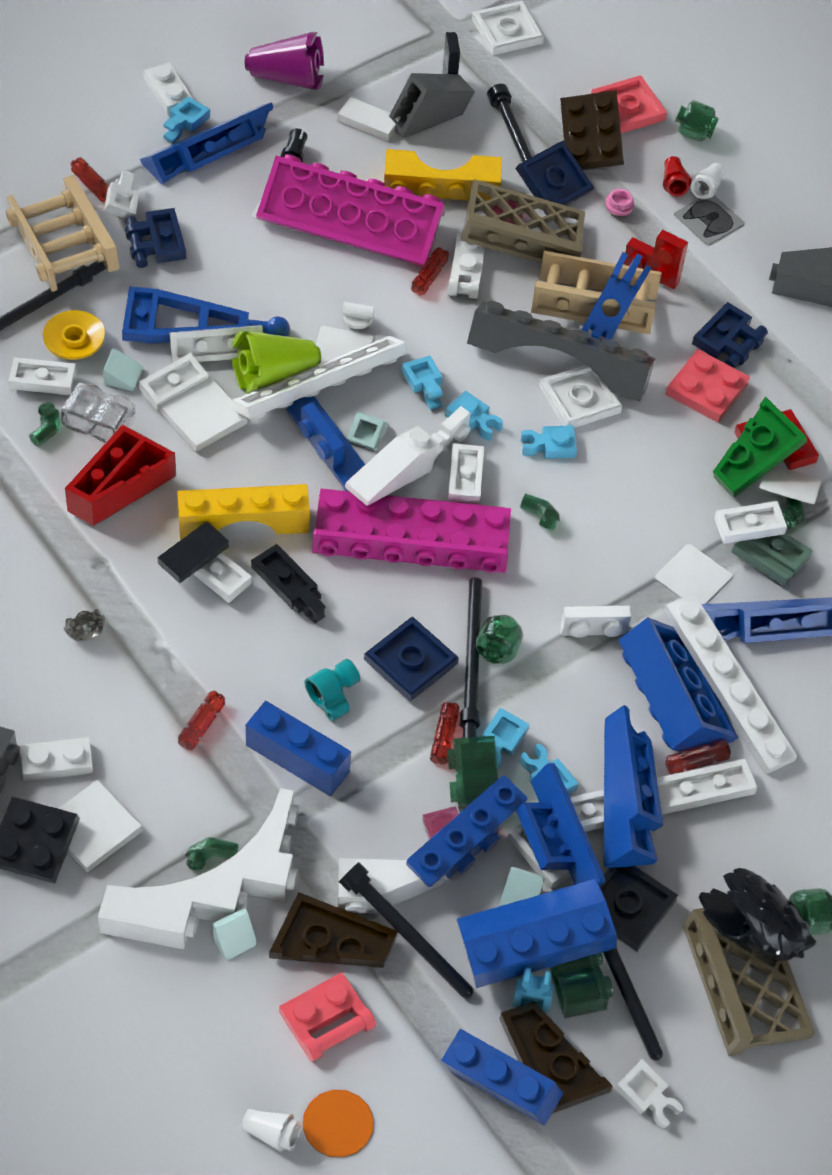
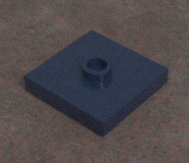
M563 140L518 164L515 168L534 197L565 206L594 189V186Z
M413 616L364 653V660L410 702L454 668L459 661V657Z

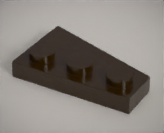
M298 892L269 951V958L384 968L397 939L398 932Z
M535 1001L500 1013V1022L518 1061L553 1080L564 1093L553 1113L612 1091L613 1085L590 1066L589 1059L581 1051L577 1052L565 1039L563 1031Z

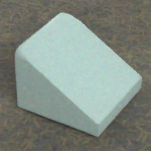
M112 348L103 370L104 385L135 391L143 371V365L119 350Z
M356 412L347 440L350 443L376 451L389 424L378 418Z
M511 867L499 906L541 895L545 878L516 867Z
M246 908L214 922V942L224 959L229 960L256 946V937Z

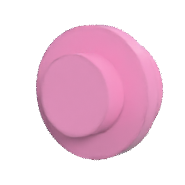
M615 189L607 196L605 207L614 215L625 216L633 211L634 199L629 191Z

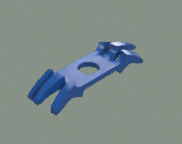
M622 252L605 288L581 329L586 332L589 329L593 332L590 337L600 339L603 336L605 339H612L631 302L652 268L646 265L634 286L630 285L642 258L640 254L636 255L622 279L617 277L627 254ZM607 299H615L620 304V311L616 316L609 317L603 313L602 304Z

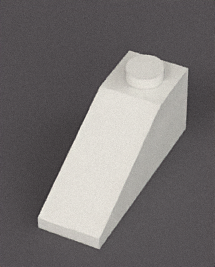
M416 426L395 437L346 482L345 488L368 506L430 473L440 443L419 426Z
M339 858L338 908L358 916L378 912L360 893L356 895L352 890L348 892L339 883L342 877L358 862L369 871L367 875L372 879L370 884L392 906L443 885L445 875L432 887H428L406 865L407 860Z

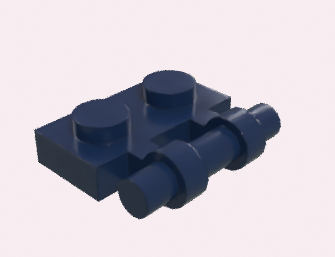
M175 208L145 212L146 221L137 222L134 216L125 219L126 227L124 231L127 240L131 242L129 250L131 258L135 260L137 267H146L148 265L147 257L150 255H155L157 263L187 259L186 248ZM150 235V241H142L143 236Z
M727 302L694 335L692 345L716 359L722 353L727 354L729 358L724 363L736 368L748 360L749 353L752 350L758 349L763 344L768 330L762 325L756 329L750 327L752 316ZM738 337L744 340L741 345L734 342Z

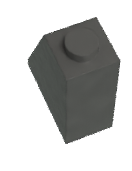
M411 73L389 117L396 124L395 129L402 137H409L463 115L475 91L459 74ZM400 116L401 119L397 122L395 118Z
M832 247L782 252L779 264L773 263L769 280L774 281L772 293L832 307Z

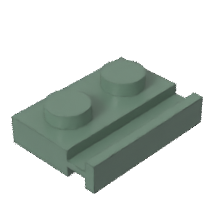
M787 533L739 541L734 544L732 550L733 554L784 587L811 558L813 552L812 549Z

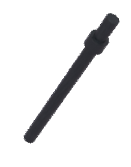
M95 261L88 266H80L73 270V275L57 283L58 290L52 292L49 288L0 316V331L76 286L80 285L83 287L93 281L95 275L106 270L104 263Z
M477 577L469 580L464 709L460 711V727L463 728L462 749L465 751H474L476 749V729L480 727V711L477 709L482 580Z

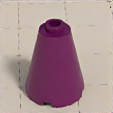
M309 32L253 47L250 49L249 54L245 55V69L250 71L252 77L319 90L324 75H318L320 66H324V51L321 37L317 36V32Z

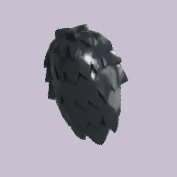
M737 868L733 870L734 873L729 872L723 875L730 891H727V894L714 888L710 893L701 892L698 898L705 909L703 914L710 924L718 930L717 932L740 945L761 953L767 959L786 961L794 957L804 958V951L816 944V940L809 934V920L803 918L796 905L788 901L775 884L771 885L762 876L750 870Z

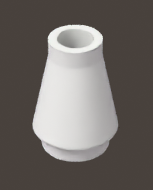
M712 163L709 167L693 175L691 179L692 193L700 199L713 197L718 190L722 177L725 175L724 167L719 163Z
M248 1109L244 1115L241 1128L242 1131L252 1134L281 1152L284 1149L293 1150L300 1135L301 1122L295 1120L292 1114Z

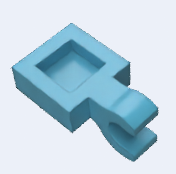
M188 96L170 110V119L163 124V127L169 131L163 135V138L171 143H175L180 138L184 129L193 132L210 118V109Z
M431 356L403 363L402 374L413 393L423 391L426 404L430 410L442 407L439 397L443 396L440 388L443 376Z

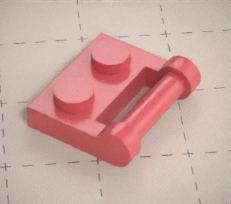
M343 972L279 1006L280 1015L311 1062L323 1056L322 1052L362 1030L368 1032L376 1027L374 1016L364 1006ZM351 1012L354 1015L353 1019L316 1039L311 1037V1034L343 1016Z

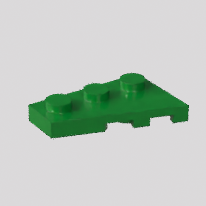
M766 396L760 403L757 413L744 426L745 430L738 440L732 443L713 470L714 478L733 498L807 443L806 435Z

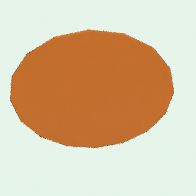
M333 1089L319 1094L308 1104L303 1114V1131L307 1141L316 1151L329 1157H346L357 1153L368 1143L373 1132V1116L369 1105L359 1095L347 1090Z

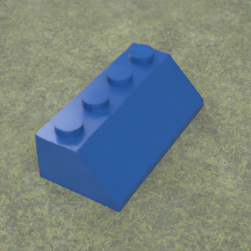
M647 617L618 640L624 651L622 657L628 666L632 668L637 678L635 683L638 689L646 696L650 704L649 712L659 723L663 731L662 738L671 750L691 755L734 742L738 739L718 697L673 626Z
M596 879L457 918L476 988L522 976L525 968H531L532 973L617 948V934L606 900Z

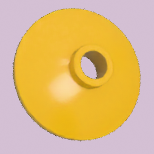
M80 310L58 313L46 323L43 329V341L46 348L55 356L69 360L83 359L93 355L101 348L105 339V330L101 321L93 314Z

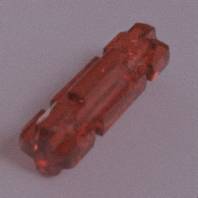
M82 157L72 160L70 163L72 166L71 171L77 177H80L79 179L101 202H106L107 189L110 185L104 182L105 180L91 166H88L89 164Z
M441 247L435 248L431 254L432 257L428 258L419 271V275L412 281L411 290L413 293L422 296L428 291V286L432 285L441 272V267H444L448 261L449 252L447 250H443Z
M215 690L207 694L204 699L205 703L200 704L188 721V727L183 728L178 735V744L187 750H192L200 741L198 738L203 737L217 717L215 713H219L225 705V697Z
M446 701L441 706L440 717L430 753V761L433 763L445 765L448 762L460 709L457 703Z
M721 740L712 743V747L707 744L685 750L683 755L680 753L668 755L665 761L666 768L669 774L672 775L684 772L683 769L685 768L687 771L711 765L713 760L716 762L728 760L731 754L728 742Z

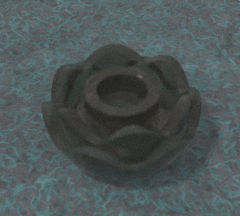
M95 609L93 612L81 611L74 619L67 618L63 629L71 639L77 642L86 641L102 633L105 617L104 614L101 615L98 609Z

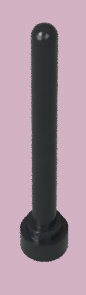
M500 83L492 86L487 91L491 106L500 110L519 157L524 162L531 158L532 155L511 110V93L506 84Z
M360 862L354 865L342 877L339 883L348 892L352 890L356 895L360 893L461 997L465 999L471 998L474 994L473 987L370 884L372 879L367 875L369 871Z
M617 948L603 952L650 1059L653 1061L660 1060L663 1057V1050Z

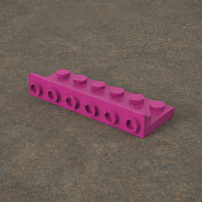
M285 155L284 157L275 156L256 214L257 219L426 267L441 217L446 212L445 205L441 202L440 198L425 194L424 197L417 196L410 189L397 186L396 189L385 186V183L377 179L361 180L357 178V175L349 171L341 170L340 173L329 171V167L314 162L312 165L301 163V159L292 155Z
M320 488L316 523L313 531L312 553H319L325 556H348L356 559L386 560L391 563L406 562L422 566H444L458 570L473 569L483 570L488 573H506L511 508L390 495L366 506L350 491Z

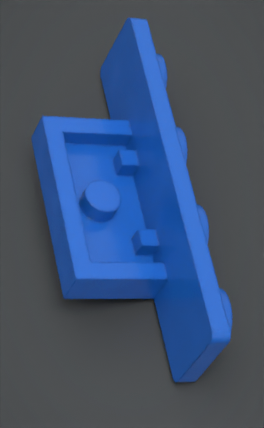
M315 396L302 397L293 401L291 406L286 407V411L344 490L349 491L345 488L346 482L365 466V463Z
M547 763L531 780L539 802H523L516 809L541 870H568L574 885L596 879L599 887H601L605 883V877L555 763Z
M501 776L407 859L406 865L428 887H432L444 875L450 879L457 871L461 875L464 874L475 863V855L481 850L487 853L500 840L498 833L503 823L516 812V809L523 802L527 801V796L506 776Z

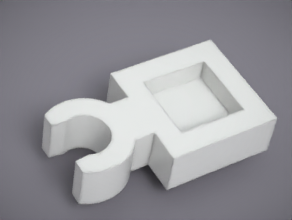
M462 406L441 424L439 432L431 435L432 438L440 443L435 459L444 452L445 448L449 450L453 447V443H461L468 436L471 413Z
M643 1059L637 1062L614 1086L640 1114L649 1108L652 1111L654 1122L663 1129L670 1124V1121L663 1115V1108L671 1109L675 1115H678L683 1110L679 1101L670 1097L666 1098L662 1094L669 1085Z

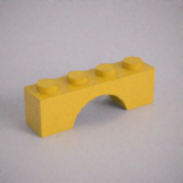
M386 149L384 183L386 187L396 189L397 186L408 188L413 191L414 195L421 197L428 194L440 199L469 201L471 185L474 179L501 187L502 157L473 155L462 167L452 170H440L423 163L415 151ZM477 192L484 201L492 199L486 193Z
M307 484L177 491L180 540L206 521L216 530L236 522L254 521L271 527L277 535L309 533L310 506Z

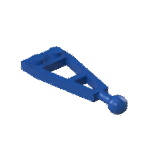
M129 286L122 329V341L152 344L170 343L169 332L262 325L263 333L287 337L290 332V325L285 318L275 316L269 321L250 320L249 312L160 289ZM158 305L199 314L198 327L155 329ZM209 317L238 325L208 326Z

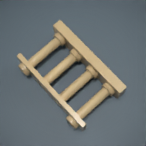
M75 175L63 178L65 191L61 192L62 195L23 208L19 207L13 195L7 196L9 209L5 210L8 222L11 227L16 226L36 262L35 267L40 281H46L52 292L58 290L55 274L97 260L98 263H104L108 272L120 269L116 245ZM64 206L67 209L72 208V213L30 226L26 220ZM74 224L77 226L82 225V231L40 244L36 238ZM85 242L93 244V249L50 263L46 256Z
M544 251L539 279L547 280V282L536 281L531 313L585 323L601 295V292L590 291L588 288L603 291L616 264ZM623 265L617 278L622 279L629 266ZM636 269L630 285L634 286L644 269ZM650 270L617 329L650 335L656 303L647 301V299L656 301L662 272ZM558 283H563V284H568V285H574V286H576V288H574V287H569V286L558 285ZM607 299L602 304V311L609 317L616 316L620 311V304L615 299Z

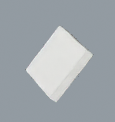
M523 0L472 12V21L492 55L543 44L544 36Z
M587 365L540 379L539 387L563 426H574V428L621 413L622 405L616 395L610 392L602 379Z
M211 377L160 405V413L195 452L202 450L247 424V417L235 412L232 399Z
M98 780L58 808L77 813L80 818L67 853L86 873L90 872L142 832V825Z

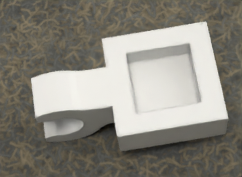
M122 170L120 179L117 178L115 183L112 182L107 189L104 211L124 219L130 216L135 217L139 192L131 189L134 173Z

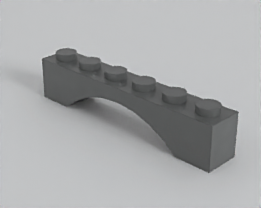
M483 301L475 310L467 344L493 353L520 346H543L559 350L575 357L590 367L602 379L610 392L637 401L642 399L647 390L656 358L649 356L646 351L641 349L630 350L621 347L619 343L610 339L599 340L590 337V334L586 331L578 329L572 331L561 327V324L556 321H542L533 318L532 314L526 311L506 309L501 303L495 301Z

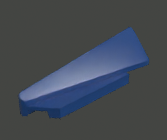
M271 102L258 106L140 159V162L160 184L169 181L184 169L187 172L196 170L263 139L266 128H264L268 113L273 109V104Z
M832 597L702 604L724 640L741 636L743 643L832 636Z
M625 705L605 718L603 865L608 868L653 865L658 860L650 830L654 832L663 826L652 741L645 731L639 733L635 731L630 721V710Z

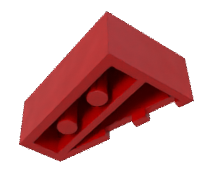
M122 424L65 487L67 511L95 526L176 477L175 452Z

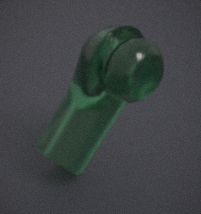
M45 402L39 406L38 413L41 415V426L29 434L31 442L36 447L43 445L57 434L61 428L60 412L58 409H55L54 404L51 402Z
M526 493L524 494L520 508L541 515L539 525L545 529L554 530L557 521H560L558 511L549 501Z
M786 497L787 508L782 511L787 529L790 530L803 522L805 514L802 501Z
M207 837L188 848L185 855L187 858L186 865L191 870L198 871L203 869L206 865V860L213 856L230 859L237 854L238 843Z

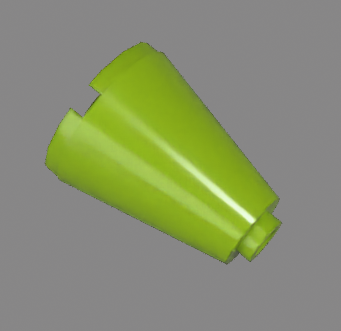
M240 331L235 335L232 348H238V358H232L234 376L239 388L247 389L245 392L247 394L315 367L321 362L320 348L312 340Z

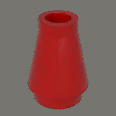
M676 156L668 157L664 162L663 188L672 196H682L688 192L691 186V177L683 167L680 158Z

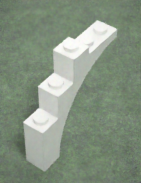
M280 788L273 809L259 832L240 852L220 866L192 879L165 886L132 888L107 885L98 915L100 933L184 950L187 938H194L198 919L216 922L241 909H245L248 895L285 902L288 889H295L298 869L292 868L293 855L289 854L292 836L287 835L289 825H296L299 805L294 804V791Z

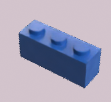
M266 700L245 724L247 747L330 797L350 773L351 751Z
M461 1028L441 1059V1062L454 1075L543 1126L546 1125L564 1094L553 1080Z

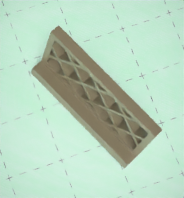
M474 179L471 185L465 224L460 240L541 264L544 251L580 257L583 250L581 241L585 211ZM477 192L486 193L492 199L484 201ZM506 201L516 202L520 207L512 209ZM498 205L504 213L496 215L490 207ZM534 209L544 210L548 215L540 217ZM483 211L486 216L477 214V212ZM526 213L532 221L524 223L518 215ZM562 217L576 219L577 222L568 225ZM508 219H511L514 224H511V223H508V222H504V221H505V220H508ZM554 221L560 229L553 232L547 223ZM536 227H539L542 232H539V231H536V230H532V229H533V228H536ZM567 235L570 240L560 237Z
M704 908L694 909L683 925V929L728 1056L742 1054L746 1048L812 1038L815 1032L788 960H775V965L771 967L755 957L757 951L753 950L750 954L734 944V941L718 934L715 927L704 916ZM728 951L746 961L741 972L728 965L725 957ZM750 965L768 975L763 986L745 975ZM772 978L786 987L788 995L785 1000L767 989ZM740 983L758 994L753 1005L739 996L737 987ZM762 997L780 1008L775 1019L757 1008ZM784 1011L797 1018L801 1029L792 1030L779 1022ZM752 1016L770 1027L767 1034L753 1035L749 1024Z

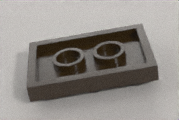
M617 91L560 98L564 143L582 170L624 165Z

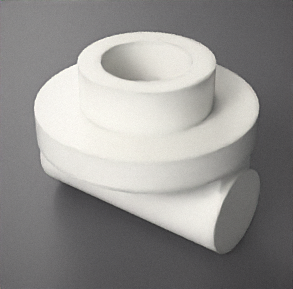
M344 301L342 309L344 323L353 329L368 327L373 321L374 306Z

